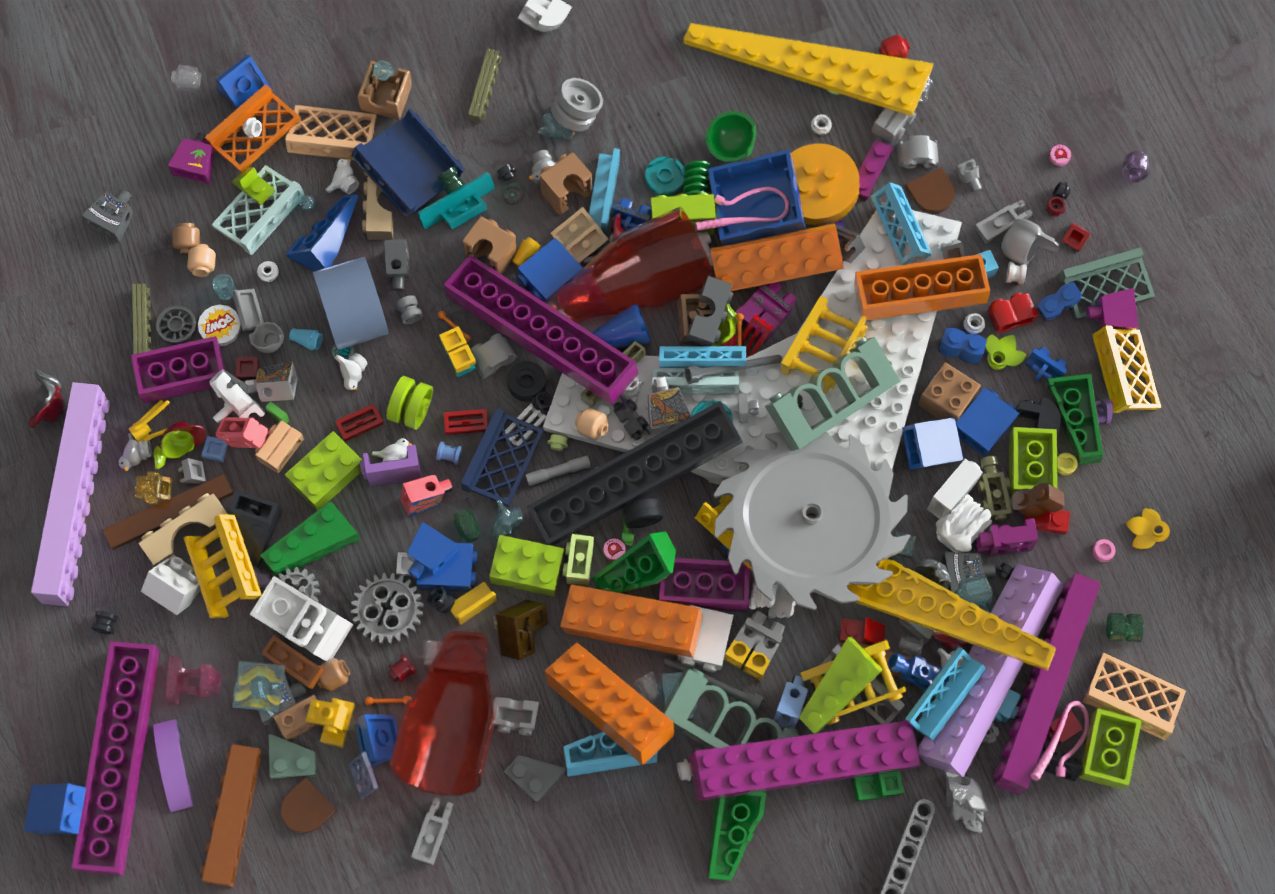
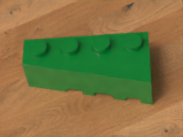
M1091 374L1049 378L1047 389L1053 403H1055L1060 411L1061 422L1079 464L1102 463L1103 450Z
M330 501L260 556L271 572L277 578H280L278 574L286 575V569L293 572L295 567H298V569L302 568L309 562L317 561L333 551L337 552L343 549L344 546L360 541V538L355 529Z

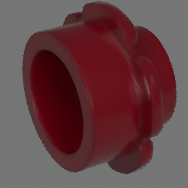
M1052 197L1047 201L1045 209L1052 216H1060L1066 210L1065 201L1061 197Z

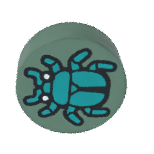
M335 344L332 354L333 357L340 355L344 359H348L351 355H354V350L352 346L337 350Z

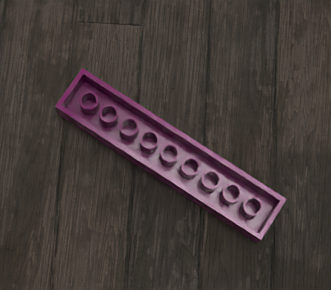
M469 255L443 284L449 299L610 405L614 404L638 375L636 361L472 255Z
M1075 573L1071 579L1067 578L1065 584H1063L1064 587L1059 595L1061 598L1058 604H1055L1051 614L1054 618L1051 623H1048L1044 633L1047 636L1044 642L1055 647L1054 656L1048 671L1032 666L1030 676H1033V678L1024 688L1022 695L1025 696L1022 704H1019L1018 712L1015 715L1018 719L1011 725L1008 732V737H1011L1007 745H1004L1000 755L1003 761H1001L1000 765H997L994 771L993 778L996 779L994 786L1016 795H1021L1028 789L1031 774L1039 759L1099 590L1100 582Z
M113 641L109 643L85 786V797L72 863V869L77 872L124 876L160 654L155 645Z
M908 721L699 750L689 755L697 801L877 775L879 773L904 771L921 765L913 726Z

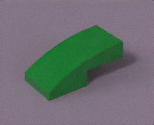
M900 771L852 779L856 802L904 794Z

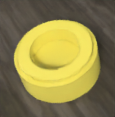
M1062 453L1057 457L1058 473L1070 475L1076 470L1078 463L1074 455Z

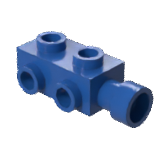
M898 653L891 655L887 663L891 671L895 673L900 672L899 677L903 681L918 686L923 692H926L943 669L927 663L926 659L915 656L905 660V657ZM949 676L945 678L943 685L947 684Z

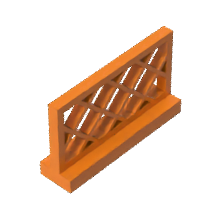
M265 84L205 136V139L212 146L214 152H218L242 173L301 120V117L273 94L271 88ZM273 101L278 104V110L267 111V106ZM277 115V123H266L267 116ZM281 115L293 117L289 122L281 123ZM256 116H263V123L261 124L262 136L252 138L237 137V133L243 130L245 121ZM266 128H277V133L273 136H266ZM262 141L260 148L251 149V142ZM236 142H247V150H236ZM225 143H233L232 150H222L221 147ZM236 155H247L243 163L238 164L235 161Z

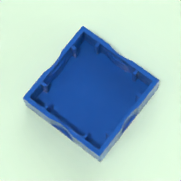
M789 149L763 155L750 161L734 162L708 169L714 199L717 195L725 198V201H731L745 192L768 186L782 191L787 196L790 204L789 212L783 219H779L778 222H748L718 227L722 246L806 229L794 163ZM759 192L747 196L733 205L726 206L722 204L720 206L716 203V218H776L784 212L785 202L775 192Z

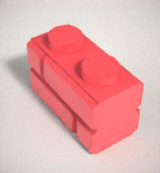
M223 418L216 431V437L225 441L230 447L260 448L265 442L268 429L253 418Z

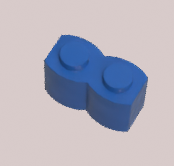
M1074 282L1067 283L1059 288L1056 294L1043 298L1039 302L1037 310L1045 321L1054 320L1063 310L1077 305L1081 300L1082 293Z
M946 328L938 351L947 357H959L967 363L976 364L980 362L987 340L976 334L966 335L963 331L956 328Z

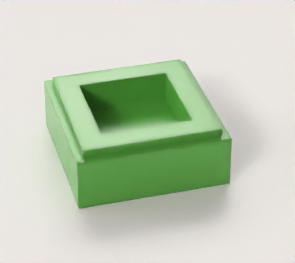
M270 401L266 406L268 415L278 423L283 421L288 424V415Z

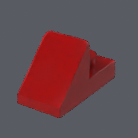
M1070 511L1045 512L1036 518H1029L1024 515V522L1027 519H1035L1037 530L1067 534Z
M842 618L839 642L845 643L847 638L852 637L858 644L863 643L872 646L884 641L885 625L870 618H865L864 621Z

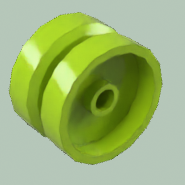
M402 376L390 398L387 408V419L398 424L404 420L406 427L417 430L429 409L433 386L422 382L416 386L414 379Z

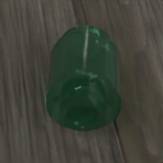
M463 509L453 515V522L461 541H466L467 543L476 541L481 534V530L474 513H471L470 509Z

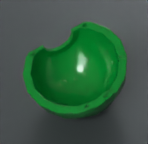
M727 111L718 115L710 122L706 131V144L709 151L717 159L727 163L740 162L748 158L752 153L755 143V122L747 114L739 111Z

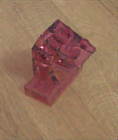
M169 656L165 700L169 705H179V694H197L201 698H210L211 694L219 693L221 671L214 669V666L210 664H201L200 669L182 668V660L179 656ZM190 676L201 677L199 686L189 687Z

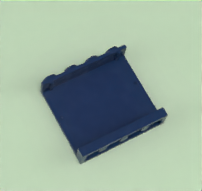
M411 108L407 110L402 119L367 144L363 145L361 142L355 146L351 155L405 218L459 180L465 170L461 162L450 154L447 146L436 138L435 133L422 122L421 117L414 113Z

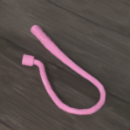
M768 186L745 192L731 201H725V198L717 195L714 200L715 203L720 206L722 204L729 206L752 194L771 191L784 199L785 210L776 218L735 217L695 222V229L699 231L748 222H778L779 219H783L787 215L790 204L787 196L782 191Z
M1072 701L1065 708L1052 741L1031 774L1033 780L1038 781L1042 776L1041 774H1043L1054 753L1069 710L1073 706H1078L1084 715L1083 734L1077 744L1061 757L1058 767H1056V776H1065L1064 761L1080 748L1089 728L1088 712L1079 701Z

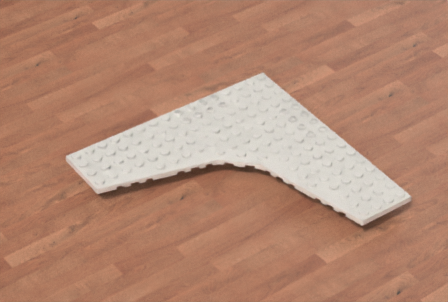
M877 209L860 234V238L866 248L852 263L843 261L844 269L837 270L821 295L828 299L827 307L830 308L829 311L857 324L861 316L854 287L855 272L901 266ZM890 210L888 220L893 223L895 212ZM912 210L932 255L926 259L917 256L908 264L943 260L941 244L952 243V240L958 238L962 222ZM898 227L895 236L898 240H901L903 230L901 227ZM905 244L903 251L906 257L912 252L908 244ZM937 311L866 321L868 328L864 336L866 339L876 338L899 377L900 382L826 432L844 450L850 448L848 437L850 434L864 444L870 467L873 471L880 470L884 459H887L891 470L893 468L903 435L902 427H905ZM826 318L825 320L821 319L818 324L820 328L847 341L853 331ZM798 333L746 358V360L772 355H781L783 360ZM817 335L815 337L811 336L809 339L810 345L836 357H839L844 349ZM807 352L805 354L801 353L799 357L801 362L817 370L832 368L833 364ZM645 356L637 363L641 389L637 396L626 398L628 400L632 399L638 407L636 410L638 415H642L648 424L647 394L653 393V368H660L659 356ZM849 359L845 364V373L857 395H860L869 389L870 385L855 361ZM781 362L739 370V394L747 393V401L758 400L759 414H748V422L739 423L738 394H682L690 415L694 407L701 402L717 400L724 403L731 410L733 424L743 441L742 444L690 472L704 477L711 483L720 485L723 480L748 469V466L745 464L732 462V458L745 450L776 449L777 446L766 439L765 434L780 431L769 415L765 405L771 402L769 398L779 392L786 394L795 386L808 384L811 376L797 369L795 371L791 370L788 376L780 373ZM562 373L543 429L550 433L627 452L677 424L652 430L648 426L647 428L651 434L648 435L643 432L641 434L642 438L635 441L630 438L624 428V425L629 420L621 423L613 411V405L600 399L592 409L606 415L607 424L609 425L608 431L604 436L596 440L583 436L577 431L575 420L580 411L590 408L581 400L580 394L586 388ZM657 375V377H668L667 375ZM724 375L723 377H734V375ZM821 381L822 391H823V384H824L823 381ZM837 384L834 389L830 388L827 394L824 393L834 411L847 403ZM802 390L799 393L803 397V406L800 410L809 426H813L824 418L808 392ZM619 396V398L614 402V404L617 403V402H622V400L620 399V396Z

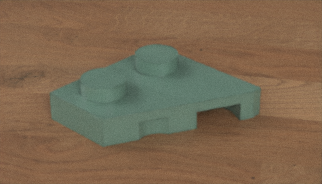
M269 735L270 779L317 776L316 753L275 735Z

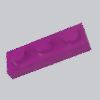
M876 139L874 140L858 171V197L866 201L868 200L893 151V147Z

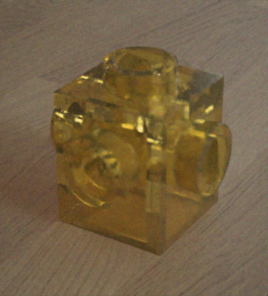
M146 472V476H137L135 498L144 499L146 504H158V500H170L172 478L160 476V473Z

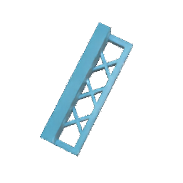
M614 148L613 155L599 154L589 215L604 234L608 232L620 162V149Z
M889 182L871 195L901 265L908 264L917 256L926 259L932 255L901 186ZM886 193L888 199L886 206H883L879 198ZM890 210L895 212L893 223L888 220ZM898 227H901L903 230L901 240H898L895 236ZM905 244H908L912 252L905 257L903 251Z
M660 346L659 366L660 368H686L694 365L700 368L746 366V346Z
M958 647L905 719L919 733L934 741L987 668L980 662L972 659L964 649ZM963 657L964 661L957 667V662ZM949 676V681L946 685H943L945 678ZM936 694L935 700L930 703L931 697ZM920 712H923L921 719L917 723L915 721L916 717Z

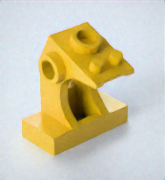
M332 698L331 702L312 699L306 722L324 726L320 739L321 743L343 748L355 704Z

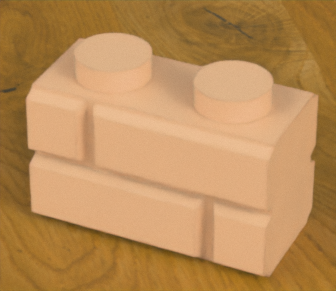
M280 421L278 425L274 424L268 432L269 437L262 447L255 450L257 460L277 474L280 473L304 440L303 435L283 421Z

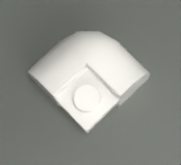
M528 0L517 19L535 30L549 32L557 29L562 24L572 7L562 0H552L551 2L548 0Z

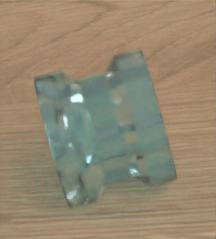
M219 274L213 279L212 286L217 297L223 300L233 297L236 286L232 277L227 274Z

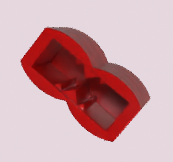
M1016 293L1007 300L997 299L991 303L987 311L996 333L1035 322L1038 317L1029 293Z

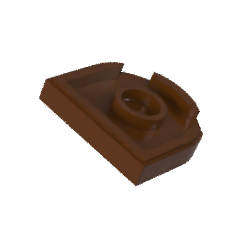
M942 167L905 185L915 204L921 210L935 214L947 210L955 196L954 186Z
M307 777L286 795L281 805V815L284 823L291 830L299 833L317 830L337 812Z

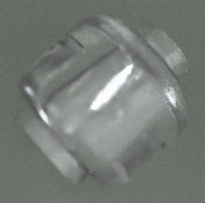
M179 65L176 71H172L171 83H175L177 91L194 93L196 89H200L201 73L198 72L197 67Z

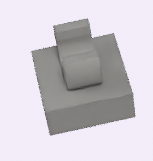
M747 393L738 394L739 423L748 422V414H759L758 400L747 401Z
M190 458L181 461L182 467L178 469L179 472L184 473V478L180 480L181 483L200 485L206 482L202 461Z

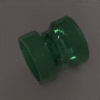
M455 167L446 170L437 177L440 183H445L447 195L465 185L462 179L456 177L458 171Z

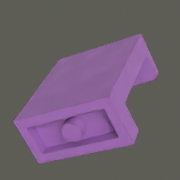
M407 446V459L371 464L368 453H363L364 460L360 461L364 480H368L370 487L420 479L421 471L416 446Z

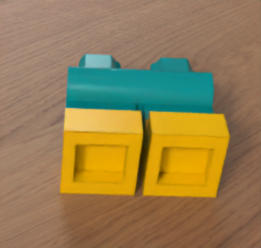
M459 326L439 335L441 346L457 377L468 374L476 369L474 365L476 360Z

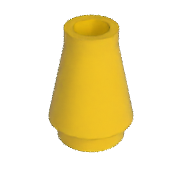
M527 237L525 240L523 239L512 262L517 267L521 266L536 254L541 246L530 237Z

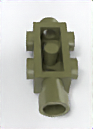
M996 456L984 457L980 459V464L985 474H982L977 482L978 492L982 494L984 500L982 501L983 510L988 509L991 512V520L1003 522L1010 517L1014 510L1012 497L1009 498L1007 491L1010 490L1009 477L1004 476V472L997 471L999 465ZM989 486H993L995 490L990 491ZM993 506H997L1000 510L994 511Z

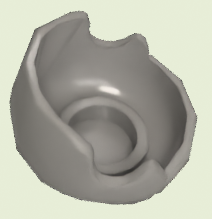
M265 322L255 326L254 332L249 334V339L252 346L259 352L269 354L280 348L284 340V333L277 324Z

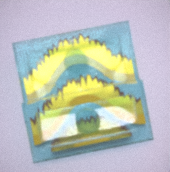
M239 661L233 707L278 712L286 665Z

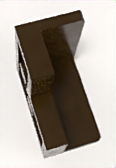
M524 600L495 614L502 656L521 660L535 653L533 631L548 624L545 603Z

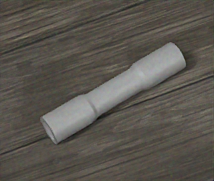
M586 455L551 468L527 473L525 476L528 486H533L561 475L591 468V465Z

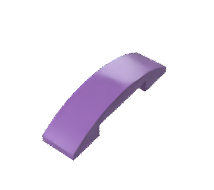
M173 719L154 724L157 757L170 812L192 808L194 806L190 786L187 782L177 721Z

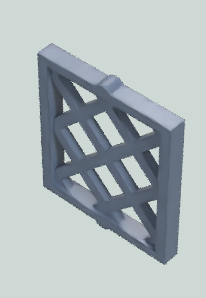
M366 752L361 753L348 764L360 800L378 788Z

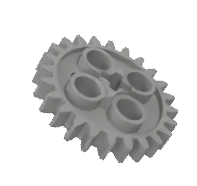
M383 573L380 580L374 575V582L366 579L367 587L359 586L361 594L354 593L358 601L351 602L352 606L356 607V609L351 610V614L357 616L353 619L354 624L360 623L357 626L358 631L365 629L363 633L365 638L371 634V642L379 638L380 644L383 645L385 639H388L389 644L392 645L393 639L396 638L400 643V636L404 635L408 639L409 630L416 632L413 624H421L417 618L423 616V612L418 609L423 608L424 605L422 602H417L422 598L421 594H415L418 591L416 586L410 588L412 584L410 580L403 583L404 577L402 575L398 580H396L394 573H392L390 579L387 578L385 573ZM380 591L388 592L387 596L383 599L376 597ZM396 591L397 594L393 597V599H392V601H391L392 594H393V592ZM400 599L408 601L405 607L396 606ZM390 604L392 610H387L385 613L383 607L387 608ZM371 610L378 611L377 617L373 619L368 618L367 614ZM384 617L382 625L378 626V623H380V621ZM391 619L399 621L395 627L387 626V622Z

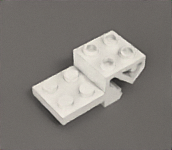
M273 576L250 613L256 619L325 661L334 657L354 625Z

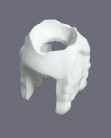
M967 494L963 496L960 503L946 517L940 518L936 522L937 539L953 552H969L972 549L971 544L978 538V533L983 532L991 525V512L988 509L983 510L980 504L973 502V498Z
M754 579L749 599L750 609L770 607L768 611L769 619L776 616L778 618H788L793 615L796 603L780 585L774 584L772 586L773 600L770 601L757 590Z

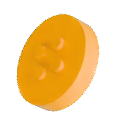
M828 144L805 145L791 153L805 224L820 226L829 222L834 223L846 216L854 207L859 195V173L851 157L843 150Z

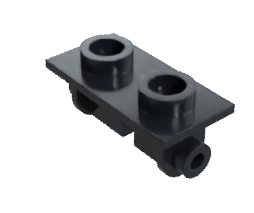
M620 396L622 402L615 403L613 411L621 423L629 420L624 425V428L630 438L637 441L642 438L641 434L643 432L650 435L651 433L647 428L649 424L642 415H638L636 411L638 407L632 399L628 400Z
M1042 748L1037 764L1047 748ZM1054 751L1044 772L1056 775V767H1058L1059 759H1057L1058 752ZM1073 757L1065 760L1063 764L1065 776L1060 777L1075 782L1082 770V762Z

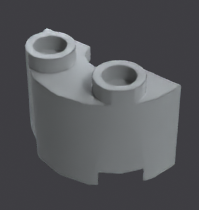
M924 135L910 136V140L905 142L900 140L897 143L898 167L910 169L916 167V164H923L925 168L939 166L937 141H931L929 136Z
M500 333L493 335L490 341L484 344L479 343L471 349L476 360L474 365L482 380L496 373L499 368L507 367L519 360L508 340L502 337Z
M495 697L491 724L497 726V731L502 733H510V730L519 731L518 733L521 735L531 736L532 731L535 729L539 702L516 701L510 698Z

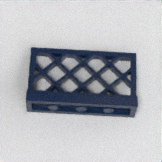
M496 408L461 481L462 490L469 493L472 491L509 507L544 434V429L505 414L504 410ZM506 422L515 423L518 431L506 434L504 430ZM532 430L538 433L535 440L526 443L523 436L524 432ZM520 434L523 444L512 448L508 438ZM506 440L509 449L497 453L496 443ZM525 448L528 454L526 459L517 462L514 452ZM511 453L515 463L503 467L499 457ZM497 458L500 468L488 472L487 462ZM517 467L518 477L508 480L505 470ZM502 472L506 482L494 486L490 476ZM488 477L491 484L490 488L482 490L476 487L479 480ZM508 486L510 494L507 500L499 497L496 489Z

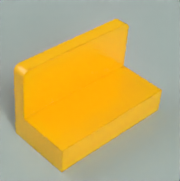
M482 582L455 600L450 612L459 625H462L497 601L496 594L493 591L491 592L485 582Z

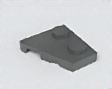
M518 755L503 773L533 801L538 803L563 776L566 769Z

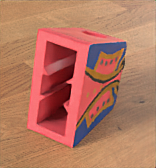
M431 475L403 483L400 500L409 518L440 505L443 494L452 492L453 488L449 479L438 482L437 477Z

